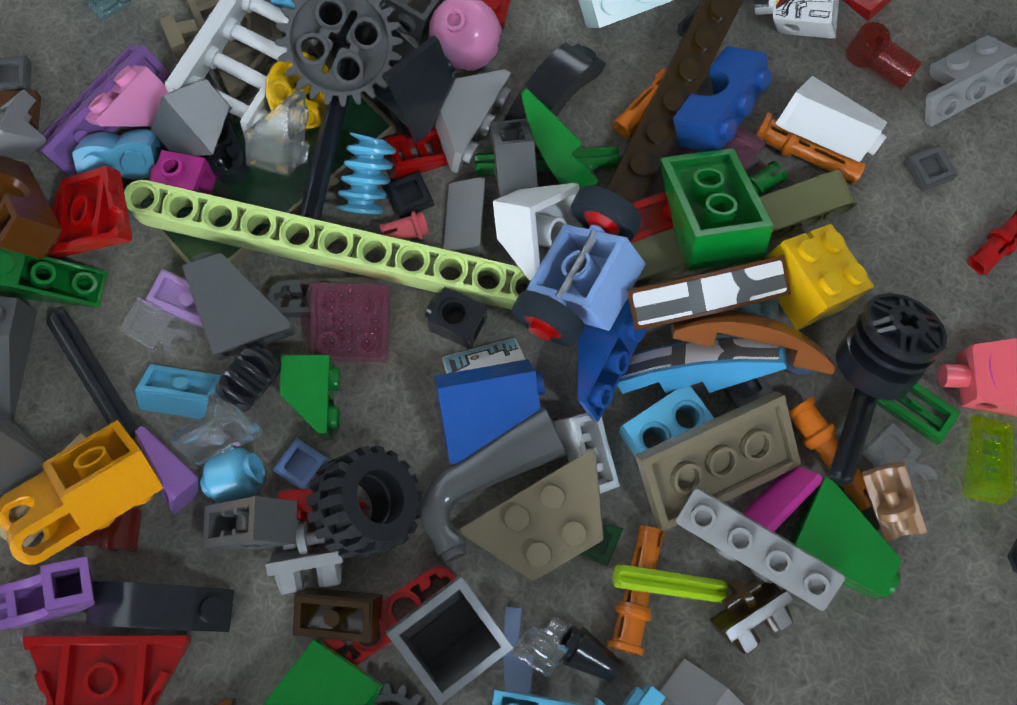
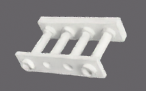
M219 0L165 82L167 92L171 93L203 80L210 69L218 68L259 88L260 90L250 106L217 90L233 108L229 112L242 118L240 123L244 138L252 141L256 132H262L270 119L269 111L271 109L265 95L267 76L222 54V50L229 40L233 41L236 39L278 60L280 55L287 52V48L277 46L275 42L241 26L240 22L247 12L251 13L252 11L276 23H288L289 19L281 12V8L265 0ZM318 40L306 41L302 47V52H306L311 44L316 45Z

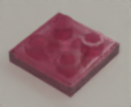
M311 282L310 355H330L333 361L388 363L390 352V284Z

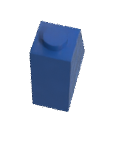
M528 359L434 376L446 451L450 464L459 463L540 410L539 395L545 394L544 380L541 371H535Z

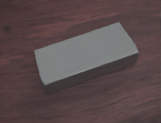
M473 178L449 183L443 249L471 256L481 255L486 178Z

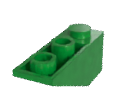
M0 248V296L100 308L108 272L47 256L42 260Z

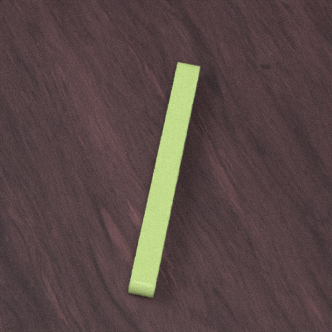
M137 180L129 184L124 191L127 208L141 224L440 294L444 287L475 301L512 310L519 296L515 287L520 284H530L529 279L518 266L157 182ZM154 198L151 206L139 209V205L144 199ZM184 207H193L190 215L184 218H177L179 210ZM224 215L232 216L230 223L226 226H215V222L219 217ZM260 224L270 225V229L265 235L255 236L252 234L256 226ZM297 233L309 235L307 241L303 244L294 245L290 243L292 236ZM336 241L347 244L346 249L339 254L330 253L327 249L330 244ZM372 250H380L385 254L384 259L377 263L367 261L365 256ZM411 258L418 259L423 263L422 268L415 272L406 270L402 265ZM453 267L460 272L461 276L455 280H446L441 276L440 272L444 268ZM482 276H491L497 281L498 286L493 289H485L479 285L478 279Z

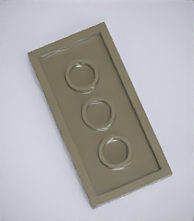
M777 391L635 455L655 524L662 531L678 525L676 518L696 487L726 502L801 466L784 394Z

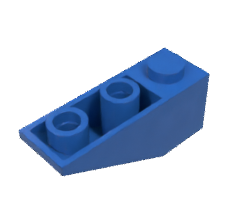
M629 300L625 301L610 331L584 324L583 333L578 340V402L595 422H599L604 410L610 405L613 392L621 376L628 370L630 359L638 343L644 338L646 328L634 329Z

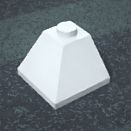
M569 183L518 189L493 201L497 239L530 282L563 224L582 228V224L571 212V204L580 190L579 184Z

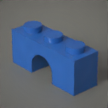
M730 46L725 47L709 69L713 95L701 96L691 94L673 118L679 146L703 152L722 150L726 143L734 138L740 123L745 116L750 115L754 103L770 85L772 74L771 70L768 69L767 53Z

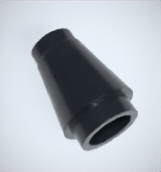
M571 626L564 634L556 652V655L563 659V665L605 679L608 682L613 681L622 664V660L616 657L612 651L585 627L578 629L575 626Z

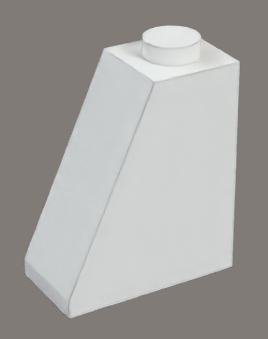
M811 76L796 91L776 122V125L858 162L862 160L867 152L874 155L887 137L881 133L887 121L814 76Z

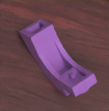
M82 557L40 566L41 573L36 576L0 585V630L18 629L65 617L93 606L95 598L89 558Z

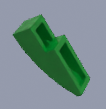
M525 87L521 91L526 118L535 143L560 184L576 183L579 184V189L584 186H594L598 182L596 176L573 155L575 150L582 144L580 139Z

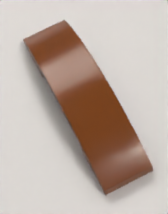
M726 310L673 322L670 325L673 339L713 347L718 332L787 348L786 354L793 366L832 375L835 370V366L829 356L813 340L800 331L768 317Z

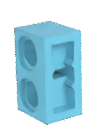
M687 386L676 389L622 425L618 433L635 456L649 449L643 442V434L654 433L659 436L661 442H665L713 420L714 417L693 388ZM676 412L688 413L693 419V427H681L676 421Z

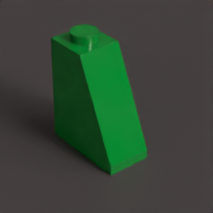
M823 477L821 484L807 497L788 541L842 572L845 577L843 585L870 599L887 598V595H891L896 590L900 582L901 574L897 571L902 559L833 480Z

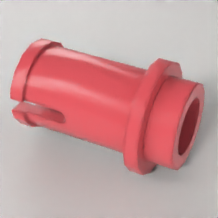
M412 211V216L379 224L383 235L402 240H410L419 237V240H423V236L430 233L423 212L416 214L415 211Z

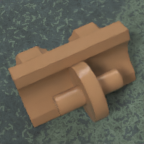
M904 461L875 466L871 470L862 472L886 542L905 535L928 533Z

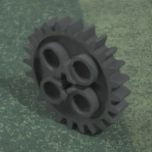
M292 0L296 6L294 10L285 7L281 9V12L289 19L288 23H276V28L286 33V37L275 40V44L279 47L287 48V52L280 55L278 60L279 62L292 63V66L285 73L286 76L299 75L301 77L296 85L298 90L307 85L311 86L310 99L312 100L319 92L324 93L325 105L330 104L333 96H338L341 107H345L347 96L351 95L356 104L359 105L361 104L360 93L363 91L373 99L375 92L372 86L377 84L385 89L387 83L382 75L392 68L389 62L400 61L402 58L401 55L392 51V47L403 43V39L392 37V32L400 27V22L388 23L387 20L394 10L393 7L381 10L379 5L382 0ZM332 4L340 9L342 19L339 23L328 25L321 20L319 13L324 6ZM356 11L357 17L346 37V43L350 45V48L348 50L341 48L329 73H322V67L333 49V42L329 39L330 36L338 37L350 12ZM367 24L374 28L377 36L376 41L371 45L360 44L355 38L354 33L358 26ZM315 39L323 44L325 51L320 59L311 61L303 56L302 47L308 40ZM344 59L355 61L359 67V75L349 81L342 79L337 73V65L340 61Z

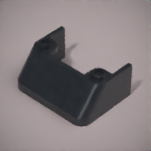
M382 0L379 5L381 10L388 8L384 0ZM331 4L324 6L320 10L319 17L325 24L335 25L342 19V13L337 6ZM356 11L350 12L338 37L331 35L329 38L333 42L331 54L334 60L340 47L350 48V45L346 43V37L357 17ZM360 25L354 32L355 38L360 44L371 45L376 41V32L370 25ZM395 30L392 32V37L403 39V43L392 47V51L401 55V60L389 62L392 68L382 75L387 83L385 89L374 84L372 86L375 92L373 99L364 91L363 93L413 143L417 144L429 135L454 85L452 75L455 73V69L444 55L440 41L435 35L418 48H415ZM356 65L353 79L359 75L358 65Z

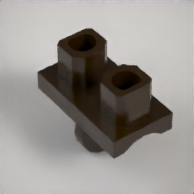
M733 577L728 581L732 594L721 600L726 609L709 619L717 632L727 638L740 652L747 654L759 646L760 639L754 630L755 626L764 621L770 630L776 632L783 630L793 623L787 605L794 600L789 591L786 589L781 590L774 583L765 582L761 584L755 578L745 585L738 577Z

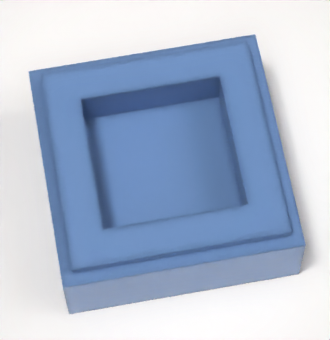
M296 437L273 468V471L299 489H310L308 487L311 479L318 477L316 474L318 469L328 464L330 460Z

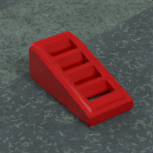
M431 129L429 135L417 144L413 143L405 134L385 137L384 139L388 144L396 148L395 154L384 155L385 159L393 163V168L387 169L391 181L416 171H420L421 174L449 165L445 153L442 152L438 141L440 139L436 129ZM430 143L434 155H428L425 144ZM412 148H416L419 158H413ZM400 152L402 153L404 161H401L399 155Z

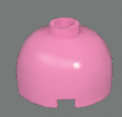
M445 0L434 11L429 22V38L435 35L439 39L444 55L449 59L454 68L458 70L465 69L466 72L475 71L486 66L497 54L502 28L496 14L484 1Z

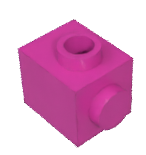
M161 150L157 163L152 166L150 171V181L208 195H211L217 178L205 158Z

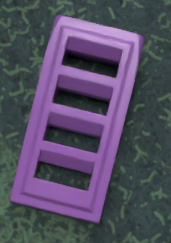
M141 426L135 430L136 445L140 448L162 484L163 489L160 490V493L173 514H177L198 495V477L152 433Z

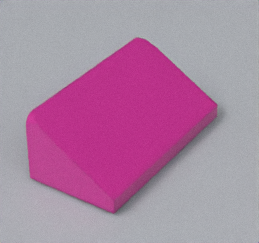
M797 467L778 476L743 514L774 532L821 484L823 478L818 473Z

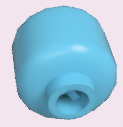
M241 447L234 448L210 457L207 460L200 479L201 488L208 498H212L217 504L256 496L261 489V484L265 480V469L262 461L255 453H250Z

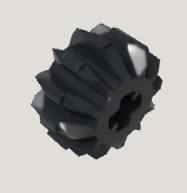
M256 343L248 345L220 377L219 382L216 384L215 392L230 407L236 408L241 412L248 411L277 378V375L281 372V362L266 348L263 349Z

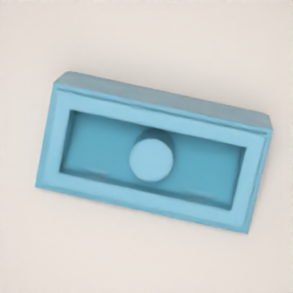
M149 364L135 389L138 408L140 410L215 421L221 399L215 392V389L222 375Z

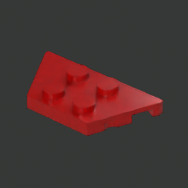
M103 166L62 179L56 194L55 203L51 208L62 231L58 242L49 249L45 256L56 259L132 242V231L119 170Z
M192 635L23 636L22 644L24 649L30 650L38 672L34 676L39 690L46 696V705H156L190 645Z

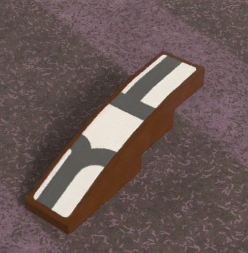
M784 255L706 270L702 273L668 279L665 282L627 289L635 330L714 314L791 294Z

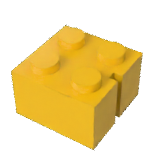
M832 224L812 230L808 234L804 233L787 239L765 257L784 255L791 294L776 299L796 330L847 308L874 288V285L867 276L866 270L857 262L846 246L844 238L835 230Z

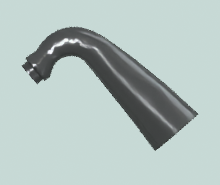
M544 404L540 405V410L464 460L453 464L428 488L422 502V524L428 537L434 543L437 556L442 557L444 563L454 561L467 554L465 539L457 534L450 524V512L459 500L530 469L567 457Z

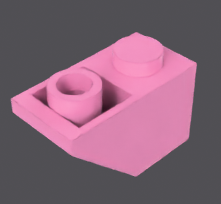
M126 66L114 78L116 85L107 94L103 92L92 100L88 106L91 111L84 118L90 124L98 126H152L163 95L168 94L166 86L147 66Z

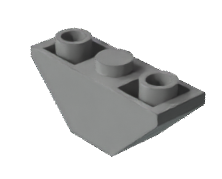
M503 69L455 79L454 85L435 123V128L451 171L458 173L464 162L470 164L474 159L480 146L477 143L478 138L481 134L484 136L489 134L491 130L490 122H495L496 116L493 115L497 107L503 109L511 95L512 90L507 87L511 72Z

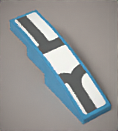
M740 337L715 338L713 347L691 342L655 347L632 355L628 370L621 376L617 386L622 394L659 382L664 392L668 393L678 388L681 389L703 382L708 392L711 393L787 369L786 350L784 347Z

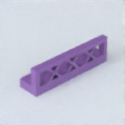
M130 44L42 133L47 141L36 152L47 157L67 176H73L76 168L72 152L79 142L87 135L98 132L114 133L120 127L98 126L90 124L84 119L91 111L88 106L92 100L103 92L107 94L116 85L114 82L116 75L126 66H147L162 82L171 73L145 46Z

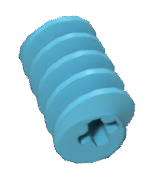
M350 132L351 136L359 140V144L347 146V150L356 155V159L344 161V165L353 170V174L341 176V180L350 185V189L338 191V195L346 199L347 204L335 205V208L360 215L382 214L384 208L376 203L375 200L385 199L387 193L378 188V185L390 183V178L381 173V170L393 168V163L385 159L384 155L395 154L396 148L385 140Z

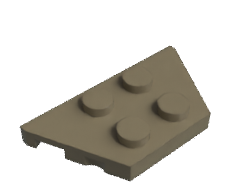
M187 0L199 29L202 28L219 0ZM254 11L251 13L247 12L240 22L241 26L273 42L283 38L280 30L276 28V22ZM236 39L233 41L229 40L222 50V54L260 73L274 60V58ZM218 69L231 97L236 99L250 85Z
M590 449L461 527L459 531L463 536L532 582L603 541L604 530L601 516L597 453L595 449Z

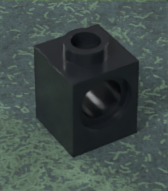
M444 287L440 297L434 296L427 307L425 317L428 318L429 330L463 347L472 349L487 319V305ZM453 311L461 312L465 316L457 324H451L444 320L446 315Z

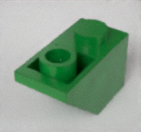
M281 355L279 394L324 440H332L333 429H339L340 408L339 406H334V391H340L341 389L340 367H335L330 355Z

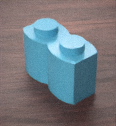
M135 129L127 131L121 136L114 133L98 132L84 137L73 150L72 156L77 174L108 166L119 170L123 178L141 179L150 176L151 168L157 163L160 156L161 145L159 138L152 130Z

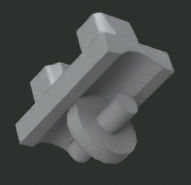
M306 522L298 523L296 544L283 545L284 550L298 549L273 553L271 561L265 564L267 576L275 575L276 583L282 595L303 590L305 584L302 570L316 568L319 587L339 585L343 578V561L345 558L338 556V550L329 551L324 547L325 544L311 547L314 544L325 543V538L317 539L313 532H309Z

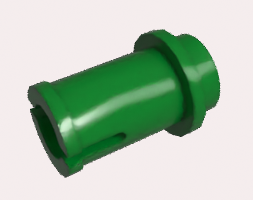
M771 161L755 175L748 176L759 197L764 196L787 179L785 169L774 177L771 175L782 166L777 161Z

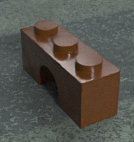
M0 156V248L43 260L49 249L58 242L62 228L29 165L9 157Z

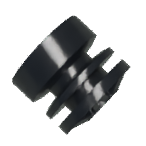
M878 294L868 301L863 312L857 317L855 325L849 329L838 345L835 356L838 368L845 379L859 391L874 398L895 400L903 398L914 388L924 375L925 370L934 363L935 358L946 348L948 337L940 319L921 302L901 294Z

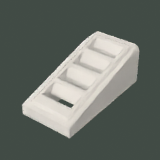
M587 412L553 421L569 462L590 449H595L597 453L598 472L600 471L603 477L598 480L600 494L620 486L602 417L599 422H595ZM584 442L587 443L588 449H586Z

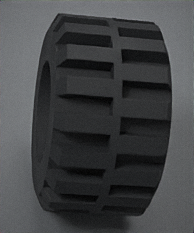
M364 446L328 461V464L321 466L316 472L318 477L311 479L308 488L313 493L306 496V505L312 508V512L307 514L309 523L315 522L317 527L313 533L317 539L325 538L326 543L324 547L331 552L338 550V556L344 558L353 556L354 559H361L395 549L397 546L409 540L408 534L415 533L418 527L415 519L420 518L422 514V508L418 506V501L422 500L421 491L416 490L415 483H418L416 475H410L408 472L409 464L405 460L399 462L398 454L392 450L385 452L384 447L381 446L371 448ZM358 485L366 491L371 500V520L365 516L359 506L357 498Z

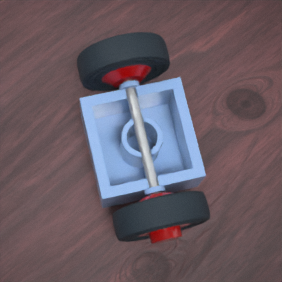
M589 185L582 187L571 204L573 216L587 229L563 224L526 291L521 292L512 307L513 316L528 328L532 334L543 340L563 346H574L583 333L584 324L610 331L628 298L627 289L634 287L646 265L630 243L641 227V214L622 196L598 186Z

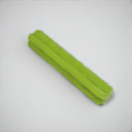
M616 565L613 569L612 584L616 588L722 603L721 600L727 597L728 585L724 580L629 565Z

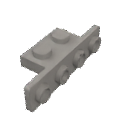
M987 35L931 64L930 76L944 86L930 92L926 96L925 123L932 127L1017 82V47L1013 48L997 38Z
M699 487L694 488L676 518L678 525L713 545L715 550L723 557L734 562L738 560L751 568L752 573L761 580L770 584L776 583L821 611L827 608L845 581L842 572Z

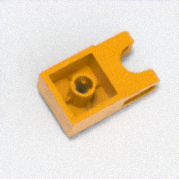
M116 420L41 463L44 472L5 493L0 498V526L8 532L7 542L12 556L24 564L35 565L47 560L93 531L106 528L113 523L116 517L132 507L145 504L155 493L162 490L163 486L140 448L120 422ZM28 505L31 508L21 518L9 516L11 509L15 506ZM39 530L43 531L44 536L37 546L24 547L22 545L27 536Z

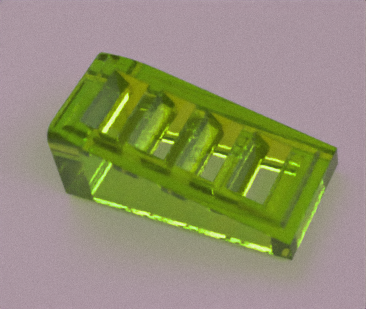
M973 416L970 422L963 497L1001 506L1015 495L1014 424ZM983 433L999 436L1001 440L996 442L983 439ZM983 449L999 452V457L984 454ZM983 465L995 467L998 470L997 472L983 470Z

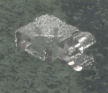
M554 616L546 629H537L531 626L518 640L512 654L549 678L568 651V648L561 645L559 640L568 629L569 624Z

